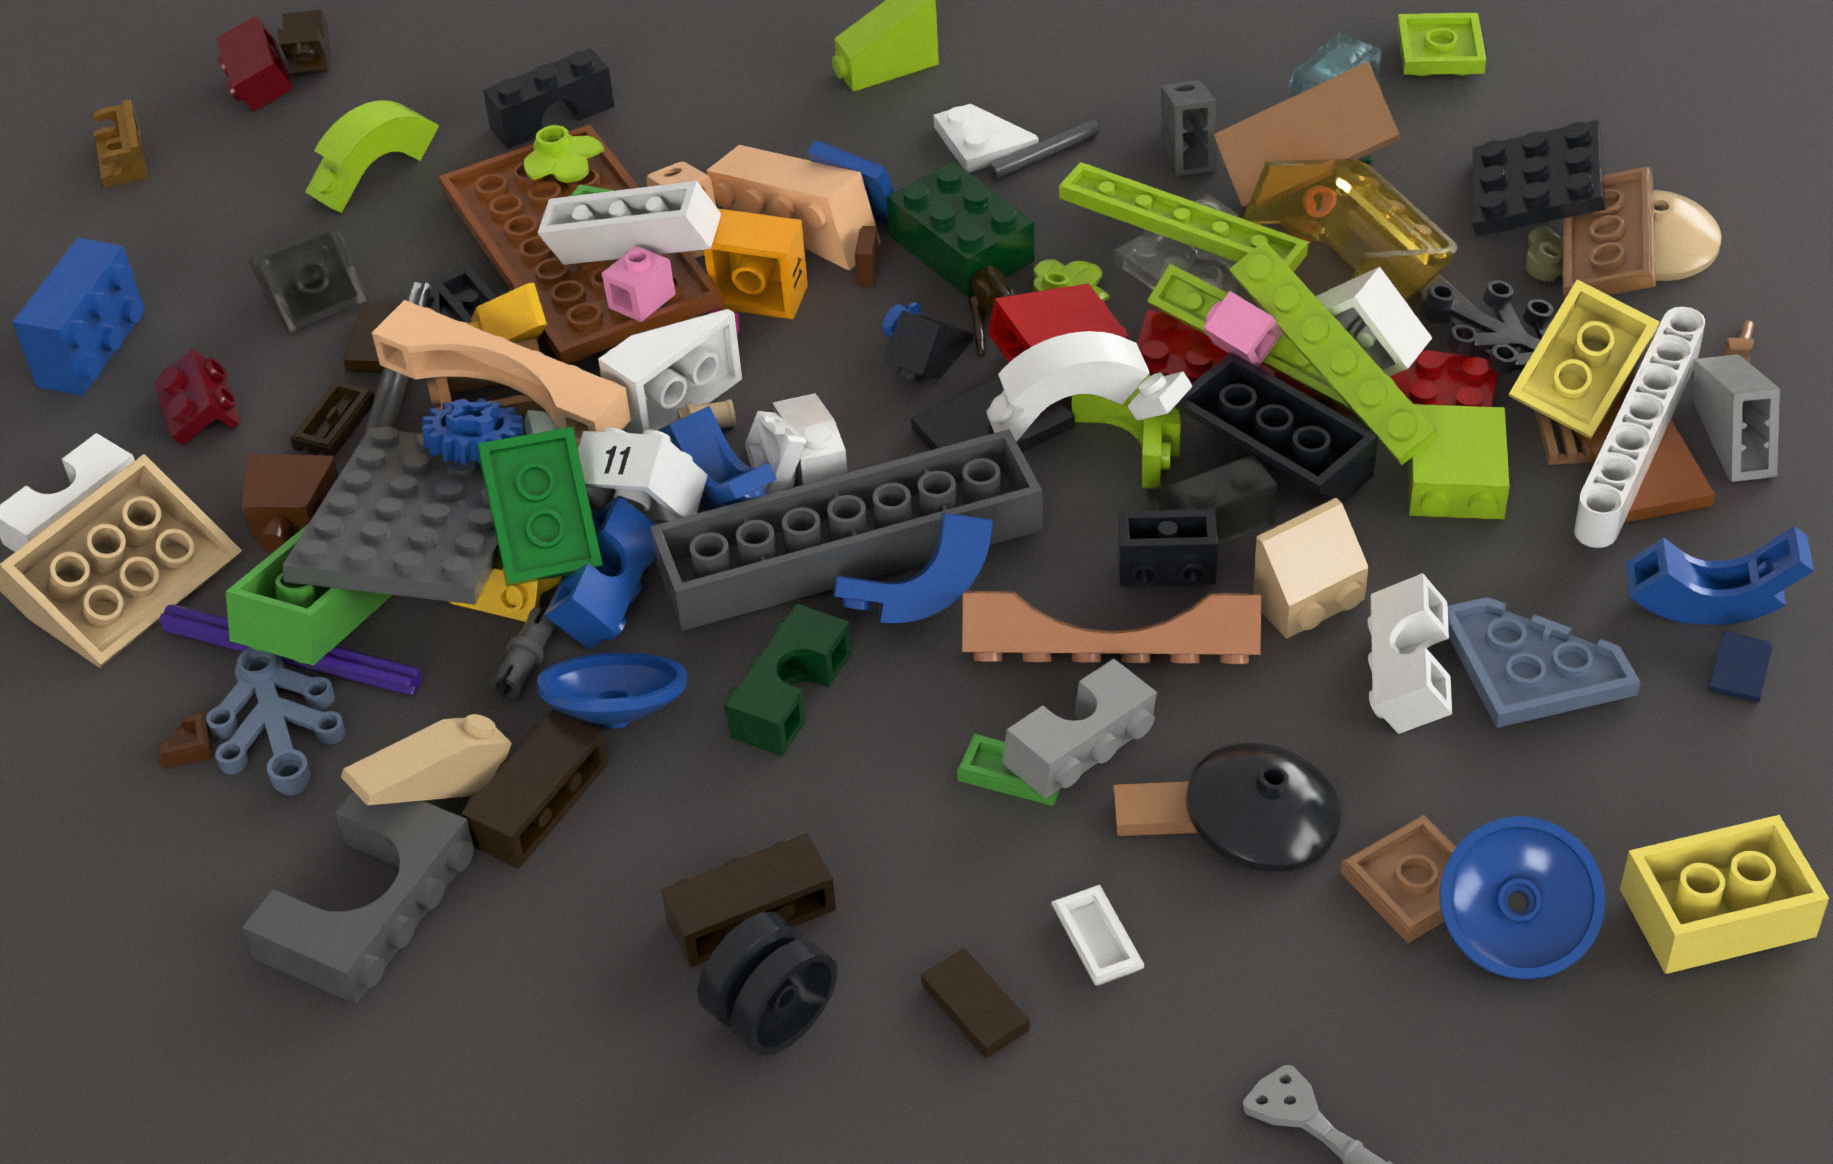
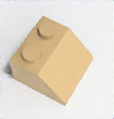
M1337 498L1256 537L1253 593L1261 595V613L1286 639L1304 630H1311L1319 625L1321 621L1343 610H1351L1361 601L1365 600L1368 564L1344 506Z

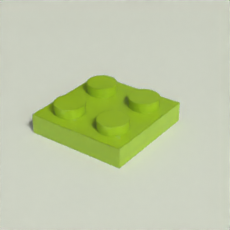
M1478 13L1398 14L1397 32L1403 75L1456 74L1465 76L1469 74H1485L1486 56Z

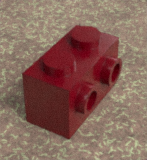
M256 15L216 38L221 53L217 56V60L222 70L229 77L225 84L237 102L243 100L254 112L264 105L274 102L278 97L293 89L277 41Z

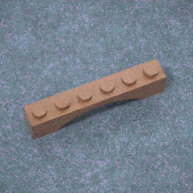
M964 591L962 652H973V661L982 662L1003 661V653H1022V661L1051 662L1052 653H1071L1072 662H1101V653L1121 654V662L1149 663L1150 654H1170L1171 663H1200V654H1220L1219 663L1247 664L1249 663V655H1261V595L1259 593H1208L1192 607L1166 621L1138 629L1107 631L1082 628L1056 620L1032 607L1014 591Z

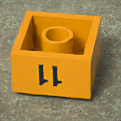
M718 209L721 213L711 249H705L704 255L707 274L722 292L724 306L719 309L794 320L808 287L802 220Z

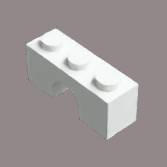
M94 434L62 458L71 483L69 487L57 493L41 494L25 486L0 504V538L3 545L14 552L19 550L135 461L133 455L101 435Z
M1423 573L1372 593L1371 616L1368 617L1367 622L1372 636V652L1368 655V662L1372 671V690L1369 691V701L1377 717L1384 718L1398 734L1452 715L1451 676L1427 650L1428 647L1449 639L1447 601Z

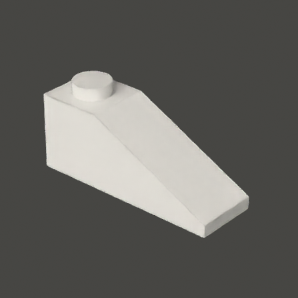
M816 393L772 403L774 413L787 422L806 440V445L795 470L800 486L848 473L846 450L837 425Z

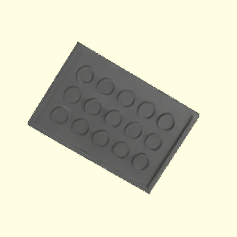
M390 426L369 428L283 563L284 582L475 605L500 557L481 465L473 460H470L466 465H461L460 461L455 462L451 460L445 462L443 461V454L430 455L429 448L423 446V432L398 431Z

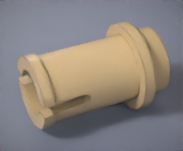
M731 399L692 406L691 402H686L685 407L677 409L679 420L710 406L720 428L736 427L735 411Z

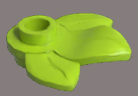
M547 126L537 132L536 140L533 144L534 151L524 159V168L526 175L533 180L553 174L561 182H578L589 173L587 158L599 155L604 151V147L594 137H572L563 126Z
M1046 259L1039 262L1034 268L1033 275L1035 279L1032 288L1034 292L1089 283L1101 300L1105 302L1110 297L1106 291L1096 286L1102 279L1103 274L1101 268L1096 264L1086 261H1073L1065 266L1056 259Z

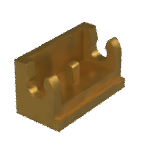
M130 99L122 101L123 104L99 109L93 114L94 122H102L105 119H111L115 122L112 127H103L93 132L100 166V177L104 188L148 179L141 134Z

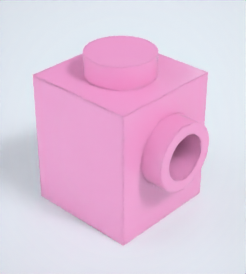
M637 245L602 272L608 308L639 322L644 321L676 295L670 259Z
M1229 291L1223 301H1218L1213 305L1206 317V325L1203 327L1214 345L1229 354L1233 352L1257 367L1260 366L1283 334L1273 316Z

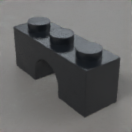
M591 48L575 52L566 58L548 65L539 66L530 72L512 79L503 80L483 90L490 129L507 149L536 138L537 132L542 129V118L545 111L558 101H563L579 121L615 107L609 67Z

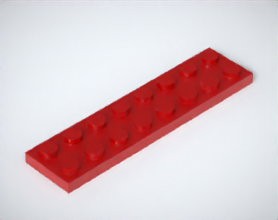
M1147 309L1137 340V346L1150 372L1149 375L1162 373L1163 376L1183 371L1192 384L1229 355V353L1214 345L1209 336L1161 311ZM1422 350L1408 369L1390 377L1412 404L1492 407L1499 373L1493 371L1488 366V359L1443 353L1434 350ZM1260 364L1259 368L1308 396H1321ZM1349 410V414L1356 415Z

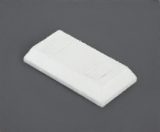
M1100 885L1051 901L1053 909L1095 986L1130 975L1144 968L1141 957Z

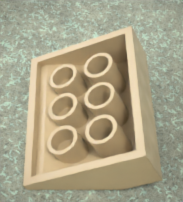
M143 454L0 563V591L30 621L101 668L156 624L167 605H179L239 557L242 554V550Z

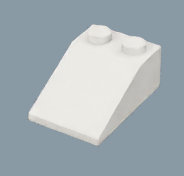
M729 309L631 335L598 359L601 378L613 380L619 385L626 387L631 421L623 429L627 433L643 434V431L647 429L658 431V429L678 420L677 409L685 407L686 402H691L692 406L708 404L742 380L735 314Z

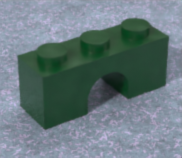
M796 604L787 619L778 622L774 629L772 640L763 653H758L754 656L748 674L739 687L732 688L727 695L724 713L728 719L730 738L783 757L806 723L803 690L792 686V684L810 681L826 687L831 686L852 655L849 621Z

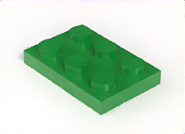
M573 427L478 443L477 451L506 587L570 575L587 563L595 569H601L603 564Z

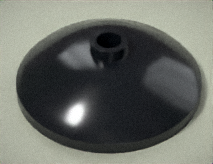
M1238 743L1219 748L1199 762L1191 775L1187 788L1186 805L1188 814L1199 835L1222 856L1249 868L1263 871H1290L1310 865L1320 859L1330 849L1340 827V804L1331 783L1309 761L1294 752L1278 746L1262 743Z

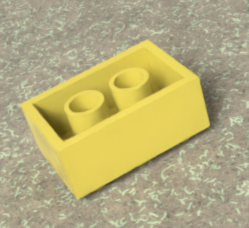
M1780 815L1629 850L1620 887L1622 895L1665 974L1817 937L1829 901L1828 895Z

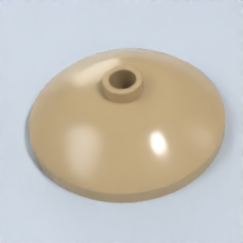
M1653 190L1656 281L1680 280L1704 271L1716 259L1721 245V231L1716 220L1701 205L1685 196L1669 191Z

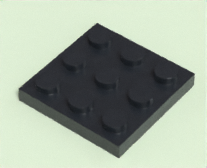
M1599 120L1585 123L1575 122L1567 127L1544 132L1535 131L1522 137L1504 141H1490L1484 145L1473 147L1472 224L1476 237L1606 210L1602 131Z

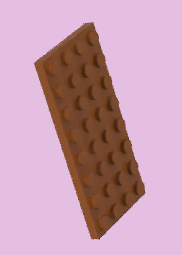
M590 124L568 131L572 137H594L604 147V151L599 155L587 158L589 173L581 181L565 183L557 180L553 174L537 180L530 179L525 172L524 159L534 151L533 144L438 176L442 192L509 289L512 291L525 284L534 282L547 323L541 335L558 360L563 363L569 364L581 361L590 355L616 347L631 335L682 322L693 317H699L724 306L722 292L690 251L659 254L670 259L676 295L644 321L639 322L608 308L602 272L619 259L563 265L538 235L549 199L571 196L579 184L614 191L639 188Z

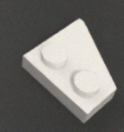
M757 411L745 442L750 465L754 468L769 462L777 480L764 485L767 495L793 488L796 475L795 470L806 445V440L776 413Z

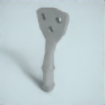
M1283 1065L1260 1079L1243 1100V1109L1246 1115L1271 1125L1303 1128L1327 1145L1342 1160L1343 1164H1393L1390 1160L1386 1162L1366 1149L1361 1141L1354 1140L1335 1129L1319 1111L1312 1085L1292 1065Z

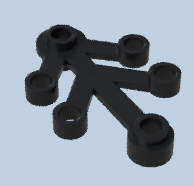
M1501 280L1490 281L1483 296L1484 302L1492 307L1498 320L1458 301L1455 290L1444 283H1435L1426 289L1418 308L1421 316L1430 322L1442 324L1451 321L1455 317L1486 332L1477 333L1470 326L1463 324L1455 325L1451 329L1447 345L1452 351L1459 354H1469L1474 350H1491L1488 366L1493 371L1501 374L1524 369L1551 324L1550 319L1554 311L1552 305L1547 301L1541 299L1530 300L1525 309L1523 319L1528 325L1534 327L1539 339L1527 334L1510 303L1514 292L1510 284ZM1520 347L1527 353H1518L1515 348Z

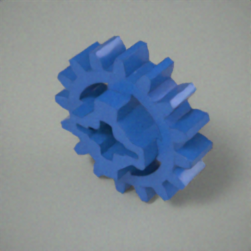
M465 398L452 403L444 402L443 410L431 408L429 410L430 416H425L422 419L423 446L429 448L430 455L443 454V461H460L461 465L468 464L470 460L477 461L480 464L477 451L478 443L523 436L522 415H516L514 407L502 409V402H485L484 398H479L476 402H469Z

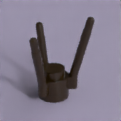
M992 266L980 270L972 278L971 287L974 296L968 301L973 312L977 354L980 357L985 355L982 310L985 309L992 312L995 298L1016 295L1015 291L1009 287L1002 272Z

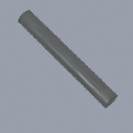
M1091 119L989 164V174L996 180L1098 135L1099 127L1095 120Z

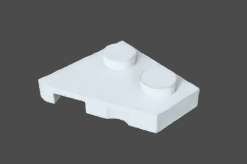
M972 104L954 107L948 111L934 114L935 130L963 169L968 173L986 168L995 161L1038 143V137L1035 134Z

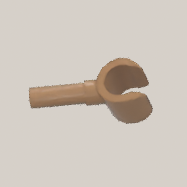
M1747 320L1743 322L1739 338H1726L1724 356L1739 354L1750 363V350L1753 348L1754 339L1751 338L1754 328L1752 321Z

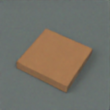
M1423 814L1343 860L1340 873L1408 944L1444 922L1439 900L1440 882L1445 865L1456 846Z

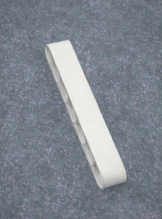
M1674 307L1665 313L1582 488L1574 534L1586 546L1594 548L1607 547L1617 539L1692 374L1694 359L1699 357L1705 327L1704 316L1693 308Z

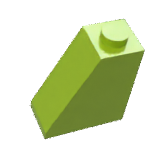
M885 0L835 37L836 55L832 56L831 61L837 78H843L852 92L939 65L936 0Z

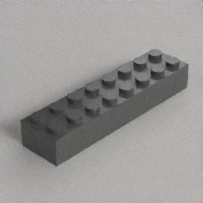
M1010 429L657 524L650 526L656 567L680 629L685 631L832 590L835 575L871 579L928 563L936 547L941 512L993 520L990 545L1043 531V497L1039 483Z

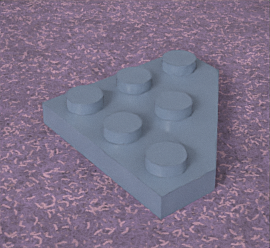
M1489 597L1448 606L1449 639L1496 728L1638 695L1641 682L1621 647L1600 639L1596 645L1572 636V628L1535 614L1529 620L1505 611V603Z

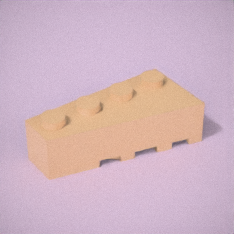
M743 145L735 147L706 170L711 178L714 197L718 206L726 210L802 220L804 249L848 271L856 265L855 250L859 230L862 229V226H876L862 175L858 171ZM877 231V235H878V246H879V245L881 244V241H880L879 234H878V231Z

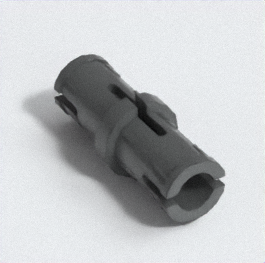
M533 608L518 636L512 637L506 645V657L490 682L491 688L498 695L504 697L510 685L512 688L508 693V699L517 698L532 669H537L544 659L543 649L552 633L558 627L544 616L547 610H545L541 620L538 621L537 619L542 612V608Z

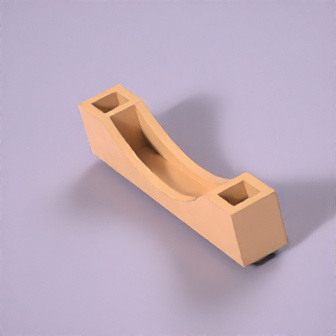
M404 300L372 332L381 366L415 380L432 377H470L509 386L529 396L544 408L558 429L573 427L578 446L583 431L603 432L604 428L607 427L623 430L631 421L626 387L619 385L613 380H606L583 371L575 365H568L545 356L539 351L530 350L512 343L501 336H495L474 328L466 322H459L436 313L430 308L421 307Z

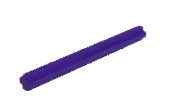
M174 604L167 605L164 613L160 615L159 622L162 623V629L166 632L242 652L250 648L249 646L230 641L228 618ZM337 646L314 666L298 663L293 659L280 656L283 662L408 695L416 694L423 678L418 667Z

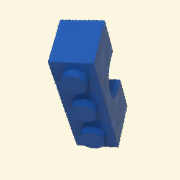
M618 496L592 514L603 564L602 568L597 570L587 563L561 580L544 615L588 650L605 639L608 641L613 640L623 630L627 622L624 614L628 605L634 601L642 589V583L639 582L644 570L655 559L650 526L656 524L621 496Z

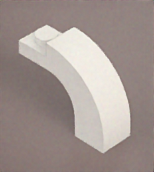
M1086 331L1068 333L1038 343L1009 362L998 374L1004 390L993 400L986 413L994 433L1010 429L1017 442L1040 413L1054 402L1072 395L1093 394L1122 405L1150 372L1136 342L1105 332Z

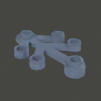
M250 647L238 657L235 667L237 684L222 703L211 709L206 715L207 726L214 738H230L229 741L222 743L216 749L215 757L223 773L233 775L242 772L249 764L246 751L266 727L274 754L267 763V772L271 784L275 790L284 795H297L306 789L311 779V771L306 756L302 752L293 749L285 721L314 730L317 740L322 744L332 745L340 742L346 734L342 716L335 711H319L333 704L335 700L334 690L329 679L325 677L312 678L285 669L283 660L279 655L266 651H257ZM275 686L303 694L307 706L278 697ZM256 692L258 704L239 727L236 714ZM317 692H323L322 694L314 695ZM228 720L227 722H225V723H223V724H218V723L221 722V721ZM335 726L332 729L324 730L326 727ZM238 755L237 757H235V758H233V759L227 760V758H229V757H231V756Z

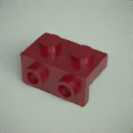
M193 349L188 351L172 366L164 369L154 381L171 438L182 445L188 443L216 418L232 429H235L240 424L235 408L237 401L229 391L226 382L228 377L226 370L214 358L209 357L206 359Z

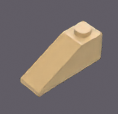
M471 714L466 718L442 719L344 768L341 778L366 805L470 797L479 794L495 776L500 764L507 759L512 743L496 728L495 723L485 716Z

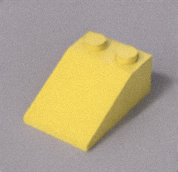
M1577 279L1508 396L1592 439L1646 353L1660 321Z

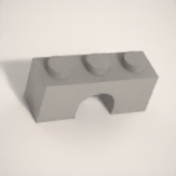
M1112 659L1079 681L1074 716L1078 719L1077 721L1062 719L1045 706H1041L1006 730L1002 764L1046 799L1062 787L1068 788L1072 786L1082 773L1097 763L1102 764L1110 760L1117 749L1132 739H1140L1146 735L1155 720L1153 714L1157 691L1117 660Z

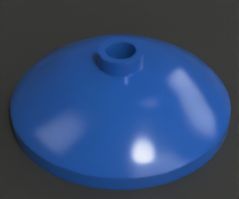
M628 652L601 653L568 659L548 667L537 678V693L549 706L580 721L600 724L601 727L608 729L622 728L627 726L629 722L654 714L675 701L687 687V672L680 663L662 656Z
M1514 816L1488 822L1472 831L1457 845L1450 855L1442 873L1439 891L1442 918L1455 945L1468 959L1482 969L1510 979L1533 980L1559 973L1573 965L1594 943L1602 926L1605 913L1606 898L1603 879L1588 849L1564 828L1534 817ZM1519 893L1525 897L1527 906L1524 911L1517 912L1510 908L1508 905L1510 894Z

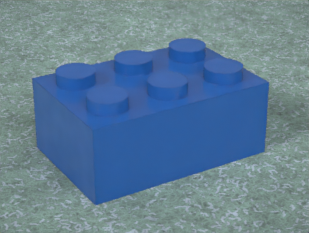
M77 238L12 321L36 387L83 396L92 382L99 377L103 367L114 352L121 347L123 340L134 325L142 318L145 312L144 304L140 298L133 277V270L129 265L124 246Z

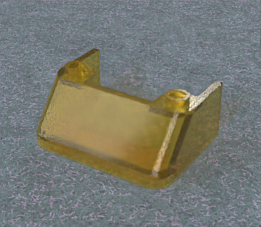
M1354 159L1266 161L1243 219L1256 224L1279 223L1288 231V235L1305 240L1308 244L1311 241H1325L1355 269L1352 279L1380 267L1406 303L1451 264L1457 251L1456 243L1382 175L1368 164Z

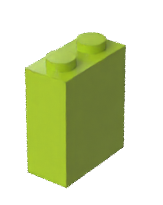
M1413 404L1436 429L1438 437L1408 460L1409 516L1505 520L1510 488L1505 408Z

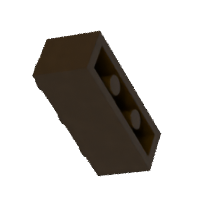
M552 710L540 725L533 727L521 747L510 759H506L500 764L495 776L479 794H475L469 799L464 811L461 813L462 817L468 821L474 848L519 869L607 767L608 759L602 732L555 710Z
M808 833L790 840L779 841L772 847L744 858L730 860L721 867L695 877L681 879L674 885L661 889L667 922L690 968L708 961L712 952L729 932L745 919L761 912H776L794 927L836 910L833 877Z

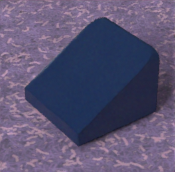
M1724 632L1721 637L1709 691L1760 702L1773 644L1757 638Z

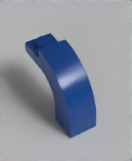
M710 406L658 429V431L667 434L671 438L670 442L680 451L691 455L693 462L708 475L700 500L708 511L767 495L764 485L777 480L769 462L752 468L745 465L736 456L726 441Z
M941 512L936 547L931 559L922 570L912 577L896 582H881L835 575L832 594L835 597H842V606L847 608L871 610V603L878 602L877 620L880 623H907L941 612L958 600L977 578L989 550L993 520Z
M1795 526L1755 551L1731 560L1708 561L1698 559L1684 553L1665 538H1662L1625 562L1629 597L1658 616L1686 624L1727 625L1765 616L1786 606L1784 589L1814 572L1808 537Z

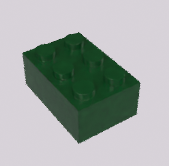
M954 161L887 196L889 236L968 298L974 296L971 282L972 278L980 270L992 266L1000 270L1006 278L1035 261L1034 221Z

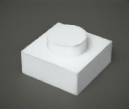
M1183 371L1163 376L1162 373L1154 374L1139 385L1140 393L1131 401L1128 408L1137 421L1167 414L1192 388V384Z

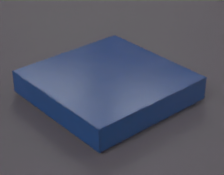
M815 140L807 151L811 161L861 172L874 219L888 224L887 196L894 193V189L885 166Z

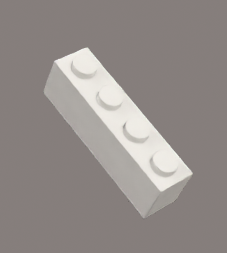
M697 181L549 199L538 235L563 265L620 259L636 245L656 254L711 249L721 213Z

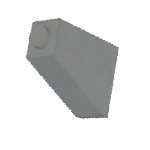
M1739 354L1694 359L1693 403L1728 479L1731 482L1777 477L1780 388Z

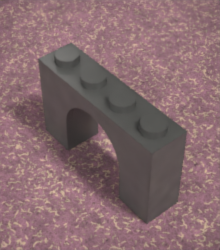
M353 791L335 813L344 844L398 869L399 871L394 883L386 893L374 902L350 911L323 910L273 889L241 927L252 958L357 1005L367 990L379 983L385 967L397 951L408 945L414 935L415 928L427 912L438 906L443 898L445 889L457 873L464 871L470 864L475 848L466 818L424 801L366 805Z

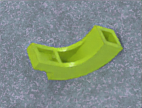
M372 101L354 108L329 128L314 149L316 153L323 156V159L305 193L331 209L342 213L361 176L373 161L389 152H403L421 161L439 125L408 107L393 101Z
M1138 387L1122 405L1093 394L1072 395L1074 422L1112 424L1127 430L1135 436L1142 447V488L1160 489L1161 470H1170V456L1180 457L1181 421L1179 410L1173 407L1167 414L1137 421L1128 405L1140 393Z

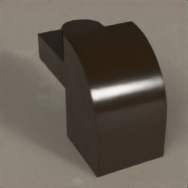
M322 10L282 14L283 29H278L279 45L287 59L288 74L291 76L330 71L331 51L328 23Z

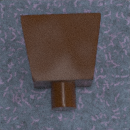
M247 455L242 506L252 537L259 539L258 542L262 549L273 553L309 524L339 477L334 457L328 455Z

